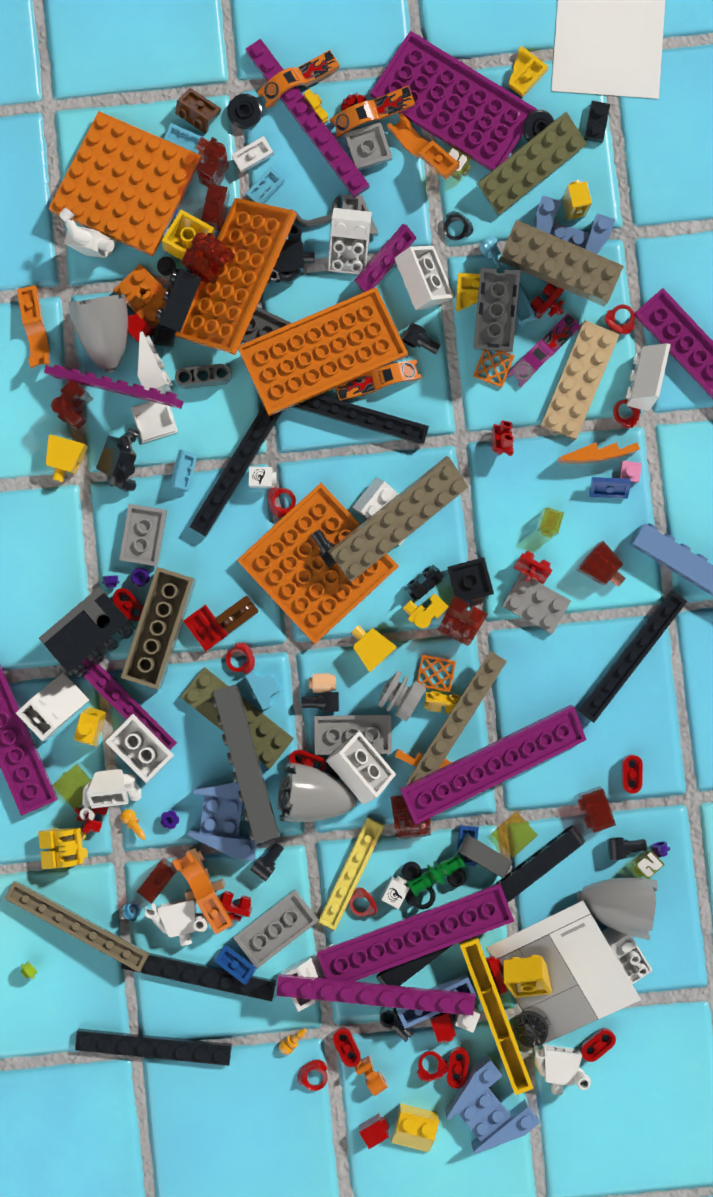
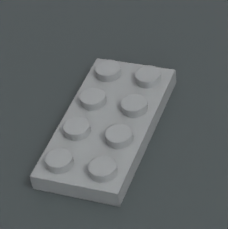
M391 715L314 716L315 755H331L358 731L363 734L379 754H392Z
M294 889L236 934L234 939L258 969L317 923L319 919L297 890Z

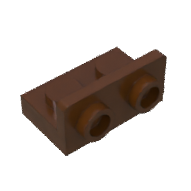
M189 88L177 100L175 114L206 134L210 123L220 114L221 108Z
M246 595L215 619L223 626L227 633H231L256 615L259 610Z

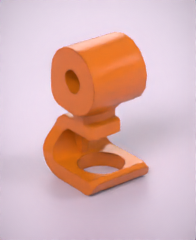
M370 1055L355 1066L357 1075L365 1074L367 1078L365 1080L366 1085L374 1096L388 1088V1084L380 1071H374Z

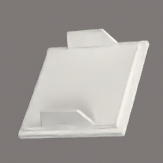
M147 402L131 407L142 444L178 433L170 406Z

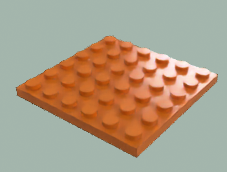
M98 111L49 206V210L60 215L66 207L74 214L71 220L75 221V223L97 230L107 237L154 257L202 157L197 153Z
M322 483L316 486L237 559L244 569L314 644L323 638L399 567L388 554H385L352 582L346 578L337 563L328 568L320 557V548L311 535L320 529L329 542L337 544L359 527L360 524Z

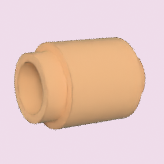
M313 673V677H309V689H313V693L336 690V675H331V673Z

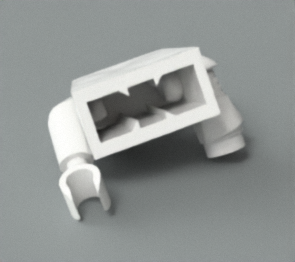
M66 207L63 209L60 217L66 222L67 233L64 240L66 245L85 256L106 258L112 254L111 251L114 249L116 240L103 235L97 230L77 226L75 221L71 220L74 214Z
M114 765L107 766L106 771L96 772L93 779L83 788L82 805H84V809L81 810L80 817L85 820L86 814L89 813V819L91 821L94 819L95 814L90 810V806L91 808L125 805L128 804V795L131 801L141 799L142 790L135 781L136 777L132 774H123V770L118 769Z
M195 898L161 904L157 908L158 911L156 910L155 903L152 904L151 910L144 907L145 916L151 918L163 933L168 934L169 938L179 936L181 946L192 943L190 933L196 931L203 932L208 927V921L204 914L197 913Z
M542 1044V1049H537V1045L534 1046V1063L545 1081L552 1083L551 1092L553 1094L562 1095L564 1085L573 1086L574 1083L581 1090H587L590 1087V1077L579 1068L582 1059L579 1049Z

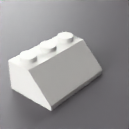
M434 246L409 247L395 257L397 268L402 275L404 285L408 290L415 310L429 309L455 298Z
M671 344L643 346L639 353L636 352L633 359V364H636L635 369L631 371L629 381H632L631 387L627 388L625 398L628 399L626 406L649 411L657 401Z
M134 714L105 741L145 783L149 782L174 756Z
M360 731L356 732L338 747L326 760L363 805L376 799L396 775Z

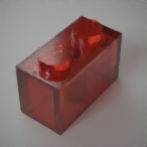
M210 183L208 186L201 221L214 227V230L221 231L225 221L230 198L228 187Z
M599 786L578 794L580 799L577 800L580 810H584L586 815L583 819L587 829L595 833L616 826L602 787Z
M164 857L140 886L137 893L152 904L176 874L177 869L174 864Z

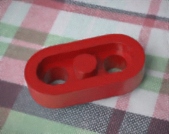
M117 589L113 594V602L129 620L138 622L144 606L128 589ZM125 594L127 599L122 602L121 596ZM134 609H139V615L135 616L133 614Z
M301 749L294 750L289 756V762L314 768V762H319L321 767L318 769L324 772L326 770L325 759L321 756ZM297 755L302 756L303 760L301 762L295 760Z
M629 754L622 760V787L626 792L635 794L642 788L643 763L640 757ZM631 760L634 761L633 767H629L628 763ZM630 780L634 781V785L632 787H629L628 782Z
M493 955L487 957L486 961L499 995L507 993L504 976L502 977L500 971L503 968L499 958H495Z
M345 1027L338 1028L333 1034V1043L344 1065L354 1067L361 1060L360 1050L351 1031ZM344 1034L346 1039L341 1040L339 1036ZM353 1052L355 1056L349 1057L348 1053Z
M609 1028L599 1029L581 1044L580 1052L582 1057L588 1062L598 1060L615 1045L616 1037ZM603 1035H608L606 1040H602ZM588 1047L593 1048L591 1052L586 1051Z
M462 1047L452 1049L449 1055L446 1078L449 1086L455 1089L463 1087L467 1078L469 1055L466 1049ZM457 1054L462 1055L461 1059H456L455 1057ZM456 1073L459 1074V1078L454 1079L452 1077Z

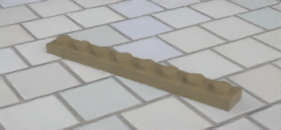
M489 651L408 778V784L439 769L506 664V660Z
M13 881L4 898L138 972L142 970L150 955L147 951L18 881Z

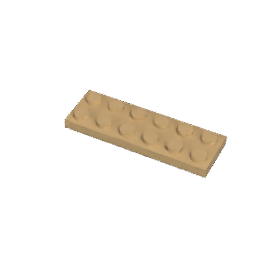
M586 320L583 321L540 426L571 439H577L620 334Z

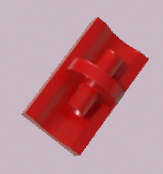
M549 283L542 291L549 299L544 302L537 296L531 302L538 319L549 308L551 310L547 314L550 317L554 314L559 316L563 314L561 307L564 302L562 300H559L558 303L555 302L562 295L564 289L557 288Z
M501 420L499 425L493 424V442L491 443L493 452L499 455L503 454V452L508 456L513 455L514 436H512V422Z
M530 551L522 553L513 568L526 575L525 582L528 583L530 579L544 584L552 572L550 562L534 560L535 556Z
M84 805L81 808L75 807L74 812L78 814L76 820L79 822L83 820L80 817V812L84 809ZM90 806V810L94 814L99 813L102 815H106L109 806L91 808ZM87 813L81 827L83 829L82 832L87 834L89 831L100 832L102 821L96 819L91 821L89 813Z
M225 890L219 900L232 922L233 920L240 922L242 916L250 917L252 912L251 897L242 895L239 904L232 902L234 893Z

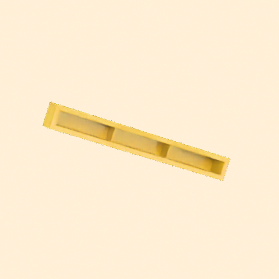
M475 936L459 942L514 1094L518 1095L534 1089L478 937Z

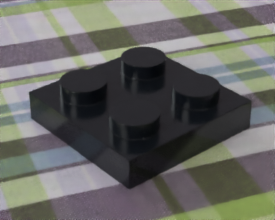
M485 557L447 567L456 604L494 594Z

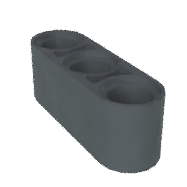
M225 364L181 368L175 373V380L183 389L225 385L232 378L230 369ZM220 371H227V375L224 378L217 377ZM201 373H208V377L205 380H199V375ZM188 375V381L180 382L181 376Z
M467 834L457 851L503 879L513 863L509 858Z

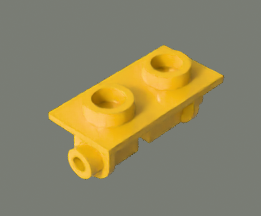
M437 691L426 692L424 708L427 711L441 713V708L444 706V712L450 714L460 696L457 694L444 695Z

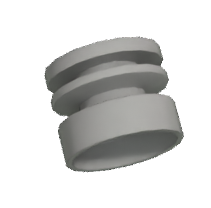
M397 671L389 678L382 690L378 706L382 708L386 701L390 702L386 710L389 712L394 705L397 706L395 716L407 722L426 687L417 681H414L410 687L406 686L408 676H405L402 682H399L398 680L402 673Z

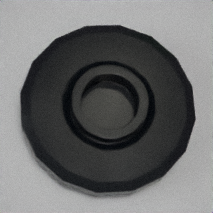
M239 94L229 102L227 114L230 122L235 127L250 129L260 122L262 106L255 96Z
M534 110L526 116L523 123V134L527 142L554 121L549 112Z
M525 1011L515 1017L512 1031L519 1044L534 1048L535 1045L537 1047L541 1046L546 1041L548 1025L540 1014L534 1011Z

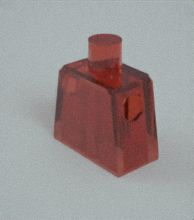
M604 541L599 542L576 569L601 585H606L611 580L619 587L626 579L618 572L623 563Z

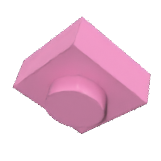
M622 461L619 478L630 479L631 482L638 483L640 481L642 463Z

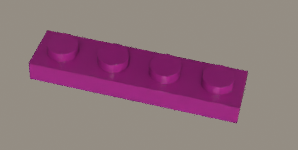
M402 224L354 280L363 293L373 289L396 263L395 257L408 249L417 239L406 224Z

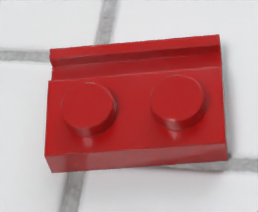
M205 604L183 620V622L207 652L227 637L228 633L216 621V617Z

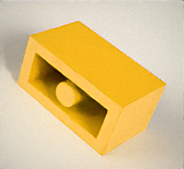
M577 180L567 186L562 197L567 221L586 216L592 204L587 181L581 182Z

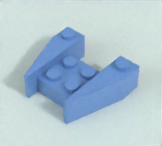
M542 195L534 218V227L598 254L610 237L615 219L597 213L589 233L554 222L561 201Z
M230 781L193 790V794L204 795L200 830L191 829L188 832V836L233 858L254 861L257 852L255 840L251 841L250 837L239 836L244 802H240L238 791H240L239 783Z
M486 1054L472 1066L467 1074L466 1083L463 1087L458 1088L445 1109L448 1120L458 1113L477 1136L471 1142L475 1154L525 1136L540 1124L537 1114L525 1099L509 1111L490 1086L503 1075L500 1067L489 1054Z

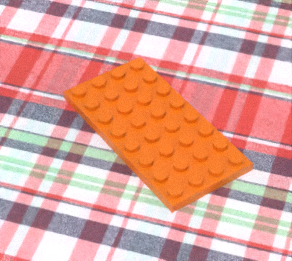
M239 198L234 199L215 242V248L211 251V254L217 251L224 253L225 258L216 257L214 260L208 258L200 276L202 279L181 332H176L175 336L236 355L297 216L294 210Z
M377 287L246 342L238 348L268 416L371 373L378 368L408 357V352Z

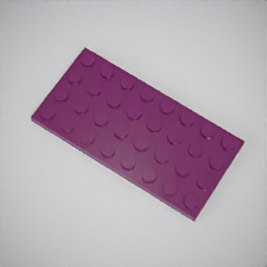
M412 31L408 33L370 92V97L377 99L409 85L416 106L401 111L398 114L402 113L412 123L490 171L510 156L523 135V123L526 116L530 112L538 110Z

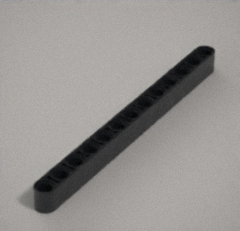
M571 825L506 874L504 879L501 878L493 885L501 884L508 903L581 847L586 840L577 828ZM451 946L381 971L376 976V979L380 984L401 986Z

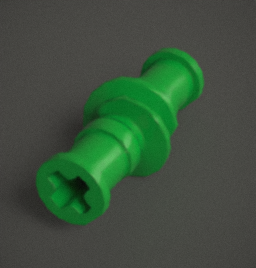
M455 852L456 855L446 861L440 862L439 865L434 861V868L428 864L429 871L422 873L421 876L412 881H407L416 897L419 892L428 887L430 888L436 882L444 885V877L450 876L461 867H466L458 852Z

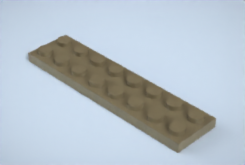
M446 456L328 552L346 578L352 582L466 490L468 485L450 457Z

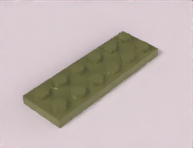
M564 112L476 184L496 214L500 215L587 145L569 114Z
M204 667L181 695V698L224 732L223 726H219L217 716L220 714L218 708H214L212 697H214L213 691L229 686ZM241 696L258 759L270 769L294 738Z

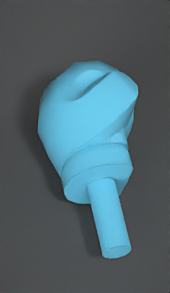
M492 236L485 237L480 242V251L489 260L493 259L497 268L500 269L502 265L499 262L498 256L501 253L497 246V239Z

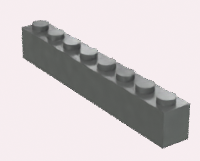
M235 684L213 691L214 697H212L214 708H218L220 714L217 716L219 726H223L225 734H222L225 746L228 745L230 753H227L230 765L233 764L235 772H232L235 783H239L240 786L238 796L240 802L245 804L246 810H243L246 822H250L251 829H248L251 841L255 840V844L278 838L280 833L239 688Z

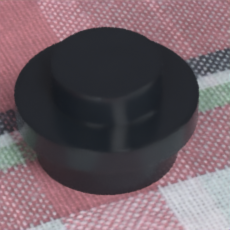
M162 257L157 262V270L163 276H170L176 269V264L170 257Z
M409 861L404 864L402 874L406 880L412 881L421 875V867L418 863Z
M459 868L450 876H447V881L453 887H460L466 881V874L464 870Z

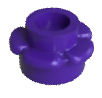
M137 568L132 572L131 581L133 584L143 587L150 581V575H148L146 569Z
M118 575L103 576V582H101V584H105V588L117 587V583H120Z
M169 810L162 813L160 823L164 828L174 829L176 824L179 823V816H177L175 811Z
M665 841L657 842L652 845V854L657 857H664L668 855L667 851H670L671 848L668 847Z

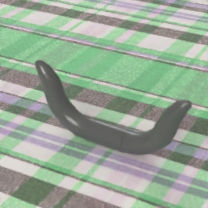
M337 196L333 201L332 211L328 215L305 220L297 213L295 221L303 227H315L331 222L334 208H339L340 196Z

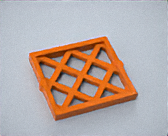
M483 351L473 377L502 388L515 355L507 352H497L491 356L489 351H486L488 357L483 359L485 351ZM501 354L509 356V358L503 361ZM498 356L501 362L494 364L492 358ZM490 360L492 366L486 368L483 362ZM510 361L508 368H506L504 363ZM480 364H481L482 367H483V370L478 371L479 366H480ZM502 364L504 371L498 373L496 366ZM493 368L496 374L489 376L487 370ZM485 372L487 378L480 377L479 374ZM505 373L503 380H501L499 375ZM497 377L499 383L493 382L491 379Z
M422 655L417 682L423 685V683L429 681L431 686H423L450 692L456 661ZM427 658L434 659L436 661L431 664ZM423 660H426L429 666L423 669L422 663ZM441 661L450 663L444 666ZM439 662L442 668L436 672L433 665ZM450 665L453 666L451 674L446 670ZM431 667L434 674L428 677L425 671ZM444 670L447 676L441 679L438 673ZM421 673L426 677L422 682L419 681ZM436 675L439 682L433 684L430 679ZM449 678L450 683L449 686L446 687L443 681ZM441 683L445 689L436 686Z

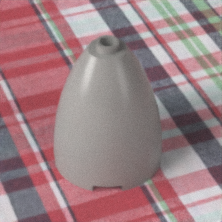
M125 294L67 303L77 336L92 361L100 369H104L105 373L116 371V367L120 366L123 359L128 335V310Z
M288 762L285 765L284 771H286V775H284L283 780H280L277 809H280L282 814L279 815L280 821H322L340 816L356 807L357 797L338 778L317 768Z
M614 878L592 883L583 887L582 891H578L577 903L584 901L592 917L607 927L633 937L650 940L649 931H652L656 907L655 891H657V880Z

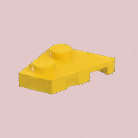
M520 46L517 60L514 63L513 73L509 80V87L521 97H524L546 74L548 66L524 47Z
M457 274L456 311L478 303L480 274Z

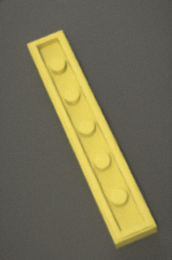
M367 816L318 923L334 931L336 930L385 824Z

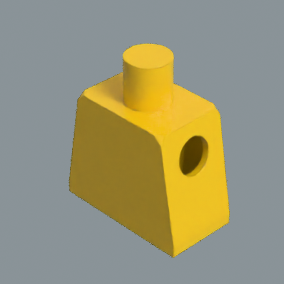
M49 434L46 465L55 469L52 479L63 482L66 472L76 474L88 450V446Z
M358 625L351 632L358 640L353 645V648L369 672L397 648L373 628L366 633Z
M87 707L82 711L74 740L97 747L107 712Z

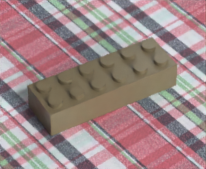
M518 220L515 221L499 259V262L601 306H605L608 303L624 267L619 263Z
M156 567L121 678L154 689L162 688L196 579Z

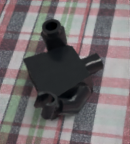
M293 224L290 229L288 239H286L270 275L272 278L267 282L268 284H272L275 281L277 283L290 284L304 273V264L315 263V252H304L301 239L302 229L296 224Z
M131 428L120 438L108 435L96 466L97 470L108 474L107 479L111 487L116 486L124 492L134 491L136 488V481L129 479V476L135 472L133 465L137 457L132 449L131 441H136L139 432Z

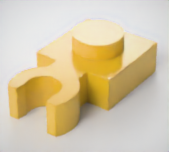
M308 89L304 92L305 99L323 123H327L329 121L328 114L321 107L322 101L320 97Z

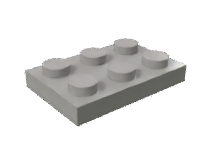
M134 504L128 505L120 561L158 567L167 510Z
M520 573L502 607L553 634L571 600L533 579H530L528 583L525 582L526 575Z

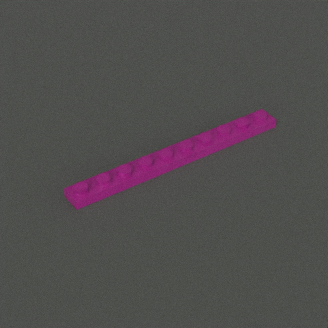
M261 39L245 49L246 54L267 82L284 70ZM293 87L286 91L280 97L281 101L353 198L368 190L370 185L299 89Z
M278 974L276 996L472 1016L474 1015L475 993Z

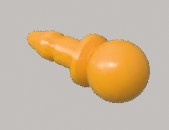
M131 809L124 810L120 816L121 821L127 825L128 829L132 828L137 837L145 840L144 831L138 824L139 819L136 818L135 812Z
M305 1028L301 1029L293 1036L289 1035L286 1039H283L279 1044L280 1052L284 1055L291 1054L307 1030Z

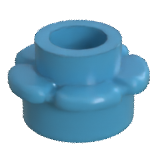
M136 902L126 903L122 908L123 916L126 919H130V921H135L141 913V908Z

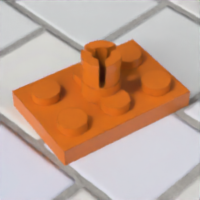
M139 264L113 291L117 295L125 294L127 305L153 331L156 330V325L159 324H156L157 319L155 315L158 308L162 306V297L166 289Z

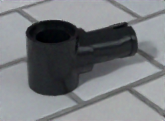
M411 323L402 337V341L413 348L417 346L420 348L421 346L433 354H436L441 344L427 337L426 330L416 323Z
M319 529L311 537L320 548V557L328 568H331L336 562L328 551L336 544L329 542Z
M322 692L319 696L301 697V707L319 708L322 712H338L339 692Z
M623 837L607 839L610 860L625 859L631 852L647 850L645 839L633 841L625 840Z
M275 842L266 855L260 856L250 871L266 882L275 870V861L284 850V847Z
M392 1007L381 1008L379 1015L382 1026L389 1028L391 1031L394 1030L404 1042H407L409 1040L408 1037L411 1038L413 1032L409 1028H404L396 1009ZM386 1013L393 1014L391 1020H386L383 1016Z

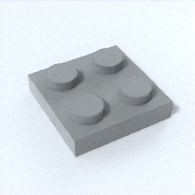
M381 122L345 133L353 163L359 171L392 161V155Z

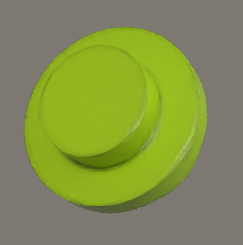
M29 961L20 965L22 967L20 972L26 979L30 977L32 979L35 978L38 971Z

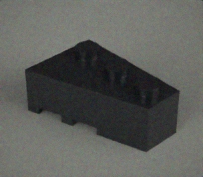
M175 269L170 276L168 289L163 294L162 306L156 312V324L180 333L202 278L185 270Z

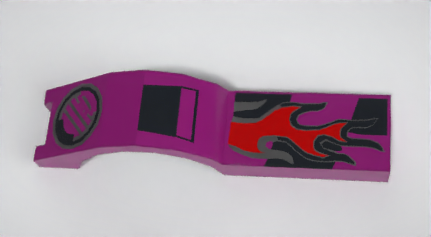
M567 313L507 375L509 377L514 375L520 381L518 386L521 388L581 328V325Z

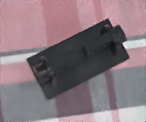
M428 566L418 578L412 579L404 590L410 594L414 601L420 600L429 592L425 586L428 584L431 589L442 581L444 576L436 566Z

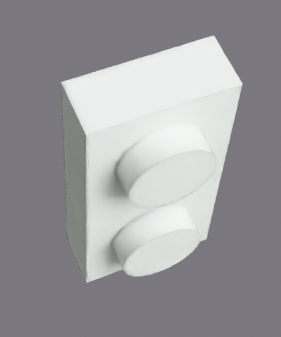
M264 136L231 154L241 173L274 155Z

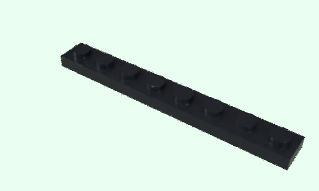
M323 395L315 396L292 406L295 409L420 445H424L429 429L428 425Z
M263 405L191 523V529L207 538L283 411L268 416Z
M674 590L669 591L581 705L578 712L593 723L598 719L688 602Z
M150 953L142 970L139 972L271 1002L276 986V980L253 975L245 985L225 969ZM123 963L121 965V969L138 972Z
M89 1029L77 1030L75 1044L76 1051L227 1066L230 1065L232 1044Z

